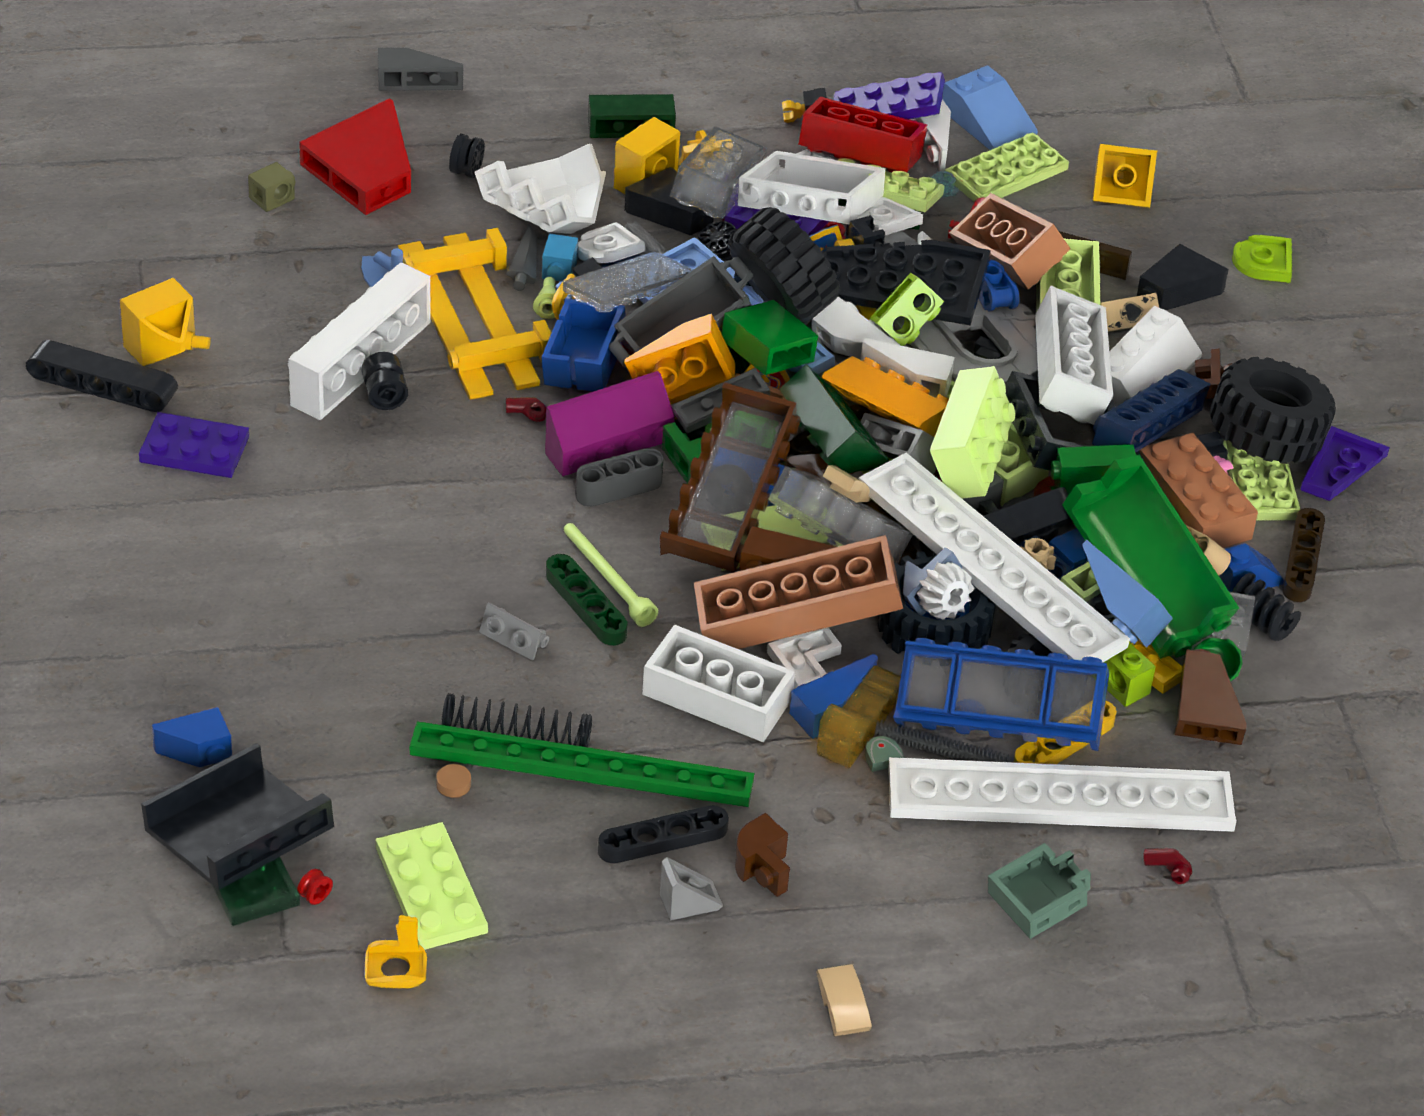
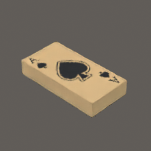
M1156 293L1100 303L1101 306L1106 307L1108 333L1131 329L1153 306L1159 308Z

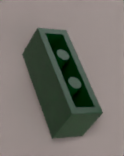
M673 94L589 95L588 125L590 138H621L653 117L675 128L676 112Z

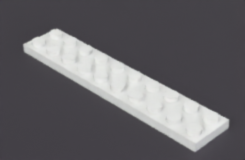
M904 453L858 478L869 487V497L937 555L945 547L953 551L962 565V569L972 577L971 584L1053 653L1067 655L1069 659L1082 660L1083 657H1095L1101 659L1103 663L1128 648L1130 640L1128 636L908 453Z
M889 757L890 818L1231 832L1235 830L1236 817L1229 771Z

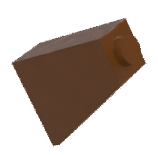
M1204 649L1186 650L1182 665L1175 735L1242 745L1247 723L1220 654H1214Z

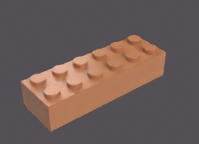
M886 535L694 582L702 635L736 649L903 609L894 560Z

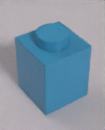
M556 234L548 235L542 255V279L552 277L555 281H563L567 278L568 274H573V267L576 266L578 260V237Z

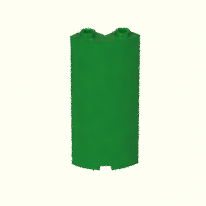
M1140 455L1115 459L1101 480L1077 484L1062 505L1084 540H1088L1159 599L1173 619L1151 643L1160 659L1171 655L1181 657L1186 654V650H1191L1194 644L1200 642L1213 632H1220L1226 629L1232 623L1230 618L1238 611L1239 606Z

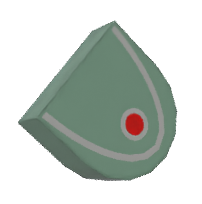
M876 736L867 742L865 758L872 772L888 769L889 757L905 758L897 742L890 737Z

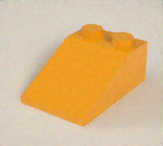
M712 313L679 325L624 359L632 379L659 371L670 404L685 400L735 377V361Z

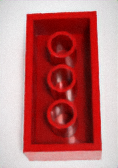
M819 97L803 114L798 145L807 147L806 149L811 152L821 153L824 151L832 153L838 159L851 158L860 161L862 165L873 164L885 167L891 173L893 171L908 172L922 157L928 124Z

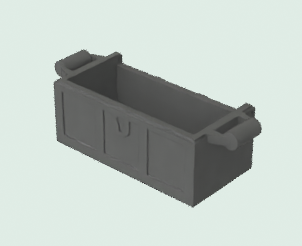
M715 256L711 257L614 324L618 336L609 345V350L622 366H626L624 359L679 325L711 313L722 333L724 314L726 312L751 306L748 295L742 289L752 279L753 273L739 257L721 263ZM731 266L742 280L737 283L726 269Z

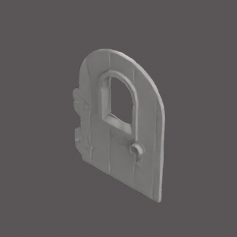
M978 299L971 326L936 319L926 321L919 329V336L910 344L915 349L955 357L953 379H957L960 370L995 366L999 378H1002L1004 382H1007L1012 371L1033 376L1038 375L1035 315L1032 314L1028 307L1020 303L1016 309L999 307L988 312V310H984ZM903 316L896 318L893 322L897 330L901 329L904 325ZM982 329L1005 357L985 359L975 356L962 347L961 342L953 333L959 330Z

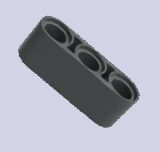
M647 448L581 466L577 470L576 477L577 501L584 506L591 507L658 489L662 484L664 458L662 453L658 450Z

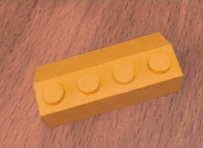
M851 356L823 373L821 378L846 399L867 407L870 411L885 419L921 429L935 437L949 400L945 396L938 394L934 398L929 395L930 390L923 385L913 382L911 386L904 382L906 378L891 369H889L888 373L880 370L881 365L867 357L861 361Z

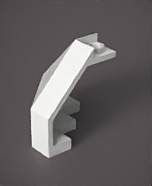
M587 144L559 158L509 170L506 169L504 161H497L475 171V175L484 200L506 209L525 221H530L540 226L541 229L549 233L572 234L595 223L606 171L600 170L592 144Z

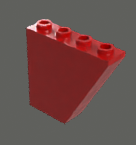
M390 98L299 142L300 165L365 215L411 193V168L394 102Z

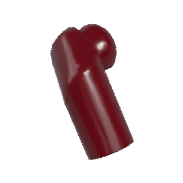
M506 398V413H522L533 422H541L546 419V406L537 398Z
M1145 848V866H1165L1171 872L1172 881L1177 884H1185L1189 881L1192 875V866L1177 849Z

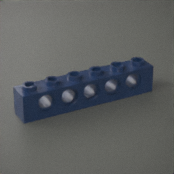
M1177 369L1168 376L1165 375L1163 379L1152 383L1145 390L1139 391L1135 396L1126 399L1122 404L1100 415L1093 426L1095 436L1092 444L1095 446L1133 444L1135 452L1141 450L1202 411L1211 383L1180 369Z

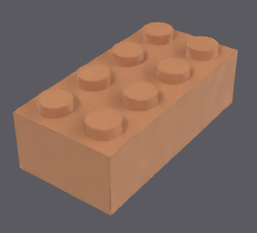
M992 193L949 232L959 245L991 250L990 260L997 261L1003 265L1011 280L1028 290L1037 284L1042 276L1059 263L1070 250V247L1054 224Z
M1194 433L1147 445L1139 450L1147 467L1185 525L1207 535L1222 548L1252 540L1258 511Z

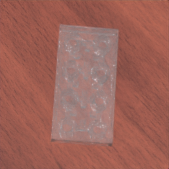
M653 251L563 281V291L575 297V300L594 306L598 312H611L616 306L634 304L637 302V299L646 296L655 297L659 292L665 290L694 269Z

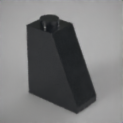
M672 167L625 187L624 211L628 214L688 235H693L714 222L715 202Z
M1179 244L1140 276L1137 296L1156 293L1159 308L1164 310L1218 296L1225 290L1229 269Z

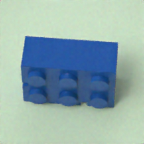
M566 298L559 314V320L555 323L541 357L544 385L571 388L573 384L577 386L578 390L591 392L606 388L617 360L609 350V345L618 336L614 324L626 317L625 306Z

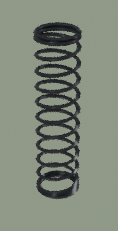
M448 693L444 701L442 725L451 726L455 709L454 693ZM464 695L461 696L457 717L452 727H456L460 718V726L464 728ZM477 697L474 700L472 713L465 729H469L473 721L474 730H477ZM491 699L488 700L484 720L479 731H483L487 721V731L491 733ZM504 701L501 702L497 723L492 733H496L500 724L501 734L505 735L503 724ZM517 703L514 706L510 726L506 735L510 734L514 724V736L518 737ZM531 705L528 706L524 726L519 737H523L527 727V735L531 739ZM544 707L541 709L537 729L532 739L537 738L541 727V740L545 741ZM556 709L546 741H550L554 730V739L558 743V710ZM571 711L568 712L565 729L559 743H563L568 730V744L572 745ZM582 714L573 745L576 746L580 737L579 746L588 747L592 728L591 714Z

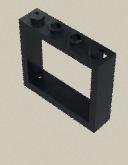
M1012 371L1007 382H1004L1008 401L1013 404L1015 409V420L1012 423L1033 467L1051 471V461H1056L1057 448L1085 447V445L1052 438L1038 409H1046L1039 402L1038 377ZM1112 399L1109 405L1107 406L1104 414L1110 411L1113 407H1116Z

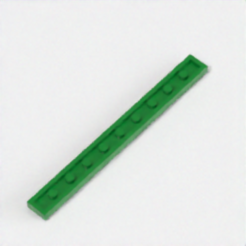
M419 721L416 722L409 746L410 755L743 807H749L755 774Z

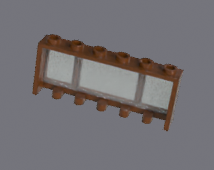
M724 382L720 408L714 407L711 430L709 433H703L701 454L699 458L694 457L691 462V478L688 484L683 483L681 486L678 509H672L670 512L668 533L662 531L660 534L661 555L670 553L731 571V573L736 571L740 563L741 550L752 526H759L758 514L760 511L765 512L770 497V494L767 493L770 485L775 486L780 473L779 462L780 460H786L790 449L789 437L791 434L796 435L798 431L800 416H796V402Z

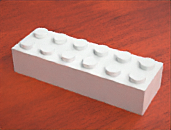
M400 262L395 268L388 271L373 287H369L359 299L351 303L338 317L332 319L317 335L312 336L309 342L302 348L295 351L288 361L290 406L318 420L323 419L364 382L362 364L366 358L374 353L384 351L396 354L429 325L430 276Z
M1050 286L1035 314L1039 402L1052 412L1060 411L1072 416L1073 419L1080 423L1088 422L1094 425L1096 419L1104 414L1113 397L1106 307Z

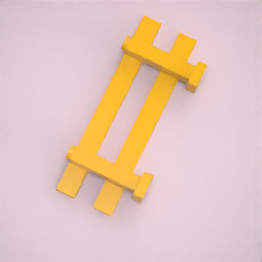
M498 228L487 229L485 239L470 241L466 233L444 236L443 242L445 246L425 250L421 241L398 245V249L403 251L404 264L430 276V318L447 351L449 366L451 369L456 370L470 400L493 395V389L482 368L485 366L504 363L516 390L540 386V379L529 358L538 356L542 363L541 357L550 338L551 331L546 321L540 320L533 322V331L516 334L482 266L483 264L491 263L495 271L506 269L507 245ZM458 270L491 339L470 343L437 273Z

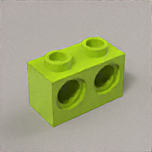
M910 273L870 319L890 338H893L901 346H905L906 343L911 344L919 336V329L926 321L933 320L939 314L940 306L944 301L919 277ZM924 293L925 301L923 305L915 308L913 304L914 298L918 294ZM903 316V327L899 330H893L894 320Z
M1129 643L1127 649L1103 662L1107 663L1109 669L1107 691L1124 707L1150 694L1156 666L1131 643Z

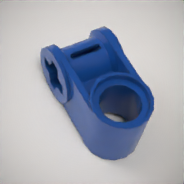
M990 260L979 301L984 310H988V312L999 307L1016 309L1020 299L1017 285L1006 273L1003 265L997 261Z

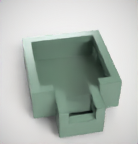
M1043 843L988 875V893L1031 939L1087 906V891L1090 890L1091 873L1087 868L1083 871L1078 868L1073 862L1074 854L1070 850L1055 858V853L1046 843Z

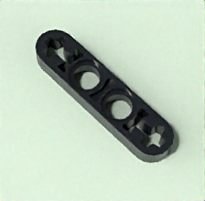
M712 805L609 828L599 835L598 855L605 862L620 863L723 838L727 833L728 813L725 809ZM676 826H682L687 828L689 832L679 835L673 833L671 829ZM642 834H651L656 839L652 842H642L638 837Z

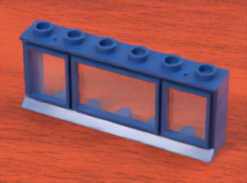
M916 638L915 642H905L906 647L899 692L893 716L896 725L899 724V728L902 725L903 728L905 727V721L921 723L922 727L926 730H936L937 725L955 727L956 732L960 734H970V729L988 731L989 735L994 738H1003L1004 733L1022 735L1023 740L1027 742H1037V737L1056 739L1057 744L1061 746H1071V741L1090 743L1092 750L1099 751L1109 680L1107 663H1102L1101 659L1083 657L1082 660H1073L1061 653H1050L1048 657L1037 656L1033 651L1017 649L1015 653L1002 652L1001 648L990 645L982 646L981 649L968 648L967 644L961 642H949L948 645L935 644V641L926 638Z

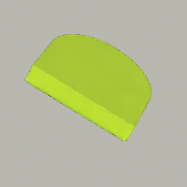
M1266 235L1249 236L1248 240L1239 241L1235 244L1232 255L1233 264L1246 276L1260 280L1290 283L1292 278V239Z

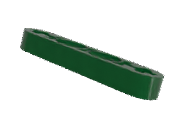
M555 554L549 557L546 561V578L595 636L607 645L615 646L625 642L628 626L626 618L576 561L565 554ZM574 586H581L586 590L577 593L571 591L570 588ZM599 606L603 610L596 613L588 611L587 608Z

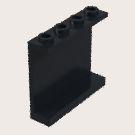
M257 743L141 803L145 831L218 890L334 827L331 799L323 793L309 801L303 799L263 768L261 747Z

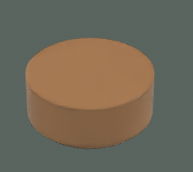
M459 764L443 766L436 776L438 791L442 795L451 798L467 794L471 788L470 771Z

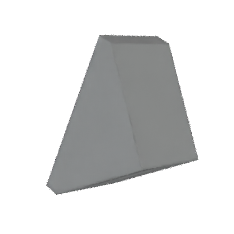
M668 857L662 861L660 897L670 921L718 911L723 907L711 879Z

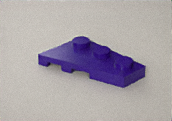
M1331 426L1322 449L1315 456L1303 479L1300 490L1330 501L1386 458L1390 447Z

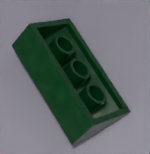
M807 364L779 389L786 400L797 403L796 416H800L799 426L807 434L811 433L807 436L808 440L819 451L823 450L819 455L828 465H837L841 470L851 473L860 470H872L890 461L842 395L825 382Z

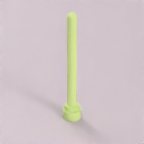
M572 523L566 524L564 526V533L629 605V615L633 621L640 627L650 625L658 616V608L649 598L638 597L580 530Z

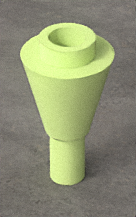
M552 277L544 279L543 288L533 303L535 313L544 319L555 318L552 310V299L557 290L555 289V279Z

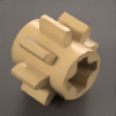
M1040 538L1025 540L1024 548H1021L1043 567L1054 570L1056 557L1053 556L1054 547H1049V544Z

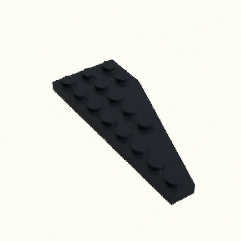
M921 240L920 245L906 246L905 242H893L891 247H874L873 244L826 247V251H821L837 275L836 279L840 284L838 297L843 301L851 302L853 305L878 309L903 280L912 273L919 277L944 301L940 306L939 314L934 319L971 326L991 259V250L937 240ZM735 272L734 280L738 283L742 279ZM924 293L918 294L914 298L913 304L915 308L923 305L925 301Z

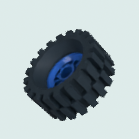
M925 551L917 552L915 560H912L907 555L901 558L900 565L894 563L903 609L878 615L879 632H883L882 639L886 644L892 642V650L897 654L905 651L906 641L915 642L916 638L931 639L935 641V644L948 645L949 642H961L967 644L968 648L980 649L982 646L988 645V640L991 637L996 604L974 586L975 589L969 594L972 601L966 602L964 605L965 612L957 611L954 619L947 617L944 620L938 619L927 611L922 616L915 613L903 595L906 562L909 561L923 569L937 556L934 551L932 557H927ZM916 656L923 659L922 665L931 666L932 660L939 661L940 667L949 666L950 660Z

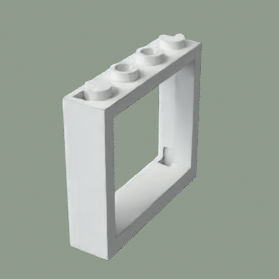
M775 151L739 177L738 206L760 210L772 207L789 215L850 224V221L857 219L883 197L885 168ZM780 159L785 160V168L780 167ZM839 198L847 200L846 206L838 205Z

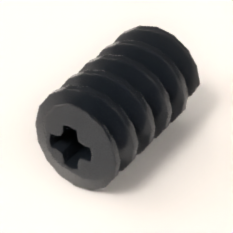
M1247 573L1236 584L1231 594L1239 606L1237 612H1240L1242 617L1249 619L1251 624L1258 626L1260 631L1265 634L1268 633L1272 640L1280 641L1286 638L1297 626L1301 612L1295 611L1292 613L1294 610L1292 602L1284 603L1285 598L1283 595H1275V589L1272 587L1265 589L1266 583L1263 580L1256 581L1254 573Z

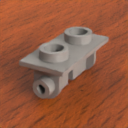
M487 603L479 632L533 661L537 648H545L549 642V636L546 635V631L506 612L503 608Z

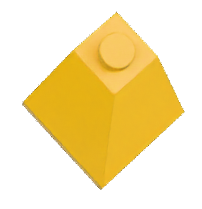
M1100 144L1094 178L1093 201L1150 208L1157 151Z

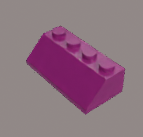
M659 371L546 407L545 454L562 477L577 472L585 464L662 444L663 425L673 423L674 414Z

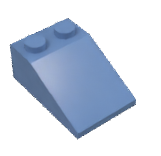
M988 65L945 82L942 99L951 111L950 118L989 150L1029 133L1038 134L1037 128L1007 81Z
M1086 540L1082 546L1106 607L1115 618L1111 623L1130 638V643L1135 645L1139 641L1147 648L1173 619L1159 599Z

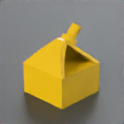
M174 278L120 299L123 347L142 366L169 358L186 350H193V348L209 349L210 337L195 335L193 297Z

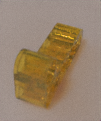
M875 665L842 708L830 704L820 722L817 755L843 767L850 768L865 749L867 742L874 737L877 722L880 723L883 720L884 723L896 707L901 676Z

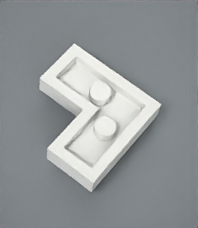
M824 628L768 643L767 654L775 664L795 671L793 689H796L801 684H807L827 674L818 662L840 655L842 645L829 628Z

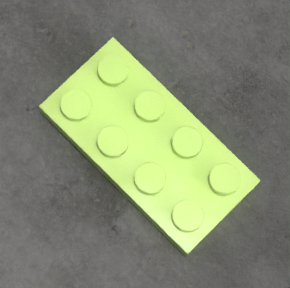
M443 822L376 838V850L404 916L416 917L418 920V944L424 950L488 933V923Z

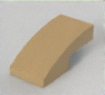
M828 465L823 477L832 482L830 488L856 503L869 502L870 489L867 484L836 466Z
M853 964L818 969L816 973L823 1004L828 1006L834 1036L870 1031L872 1024Z

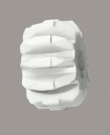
M937 562L934 570L927 569L926 579L920 580L923 587L916 593L921 599L920 605L938 619L944 620L946 617L954 619L957 611L965 612V603L972 601L969 597V594L975 589L971 584L972 577L955 563L947 562L946 564H941Z

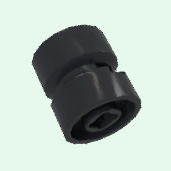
M384 351L374 353L366 358L362 364V375L371 405L380 410H393L400 407L408 397V387L398 356Z

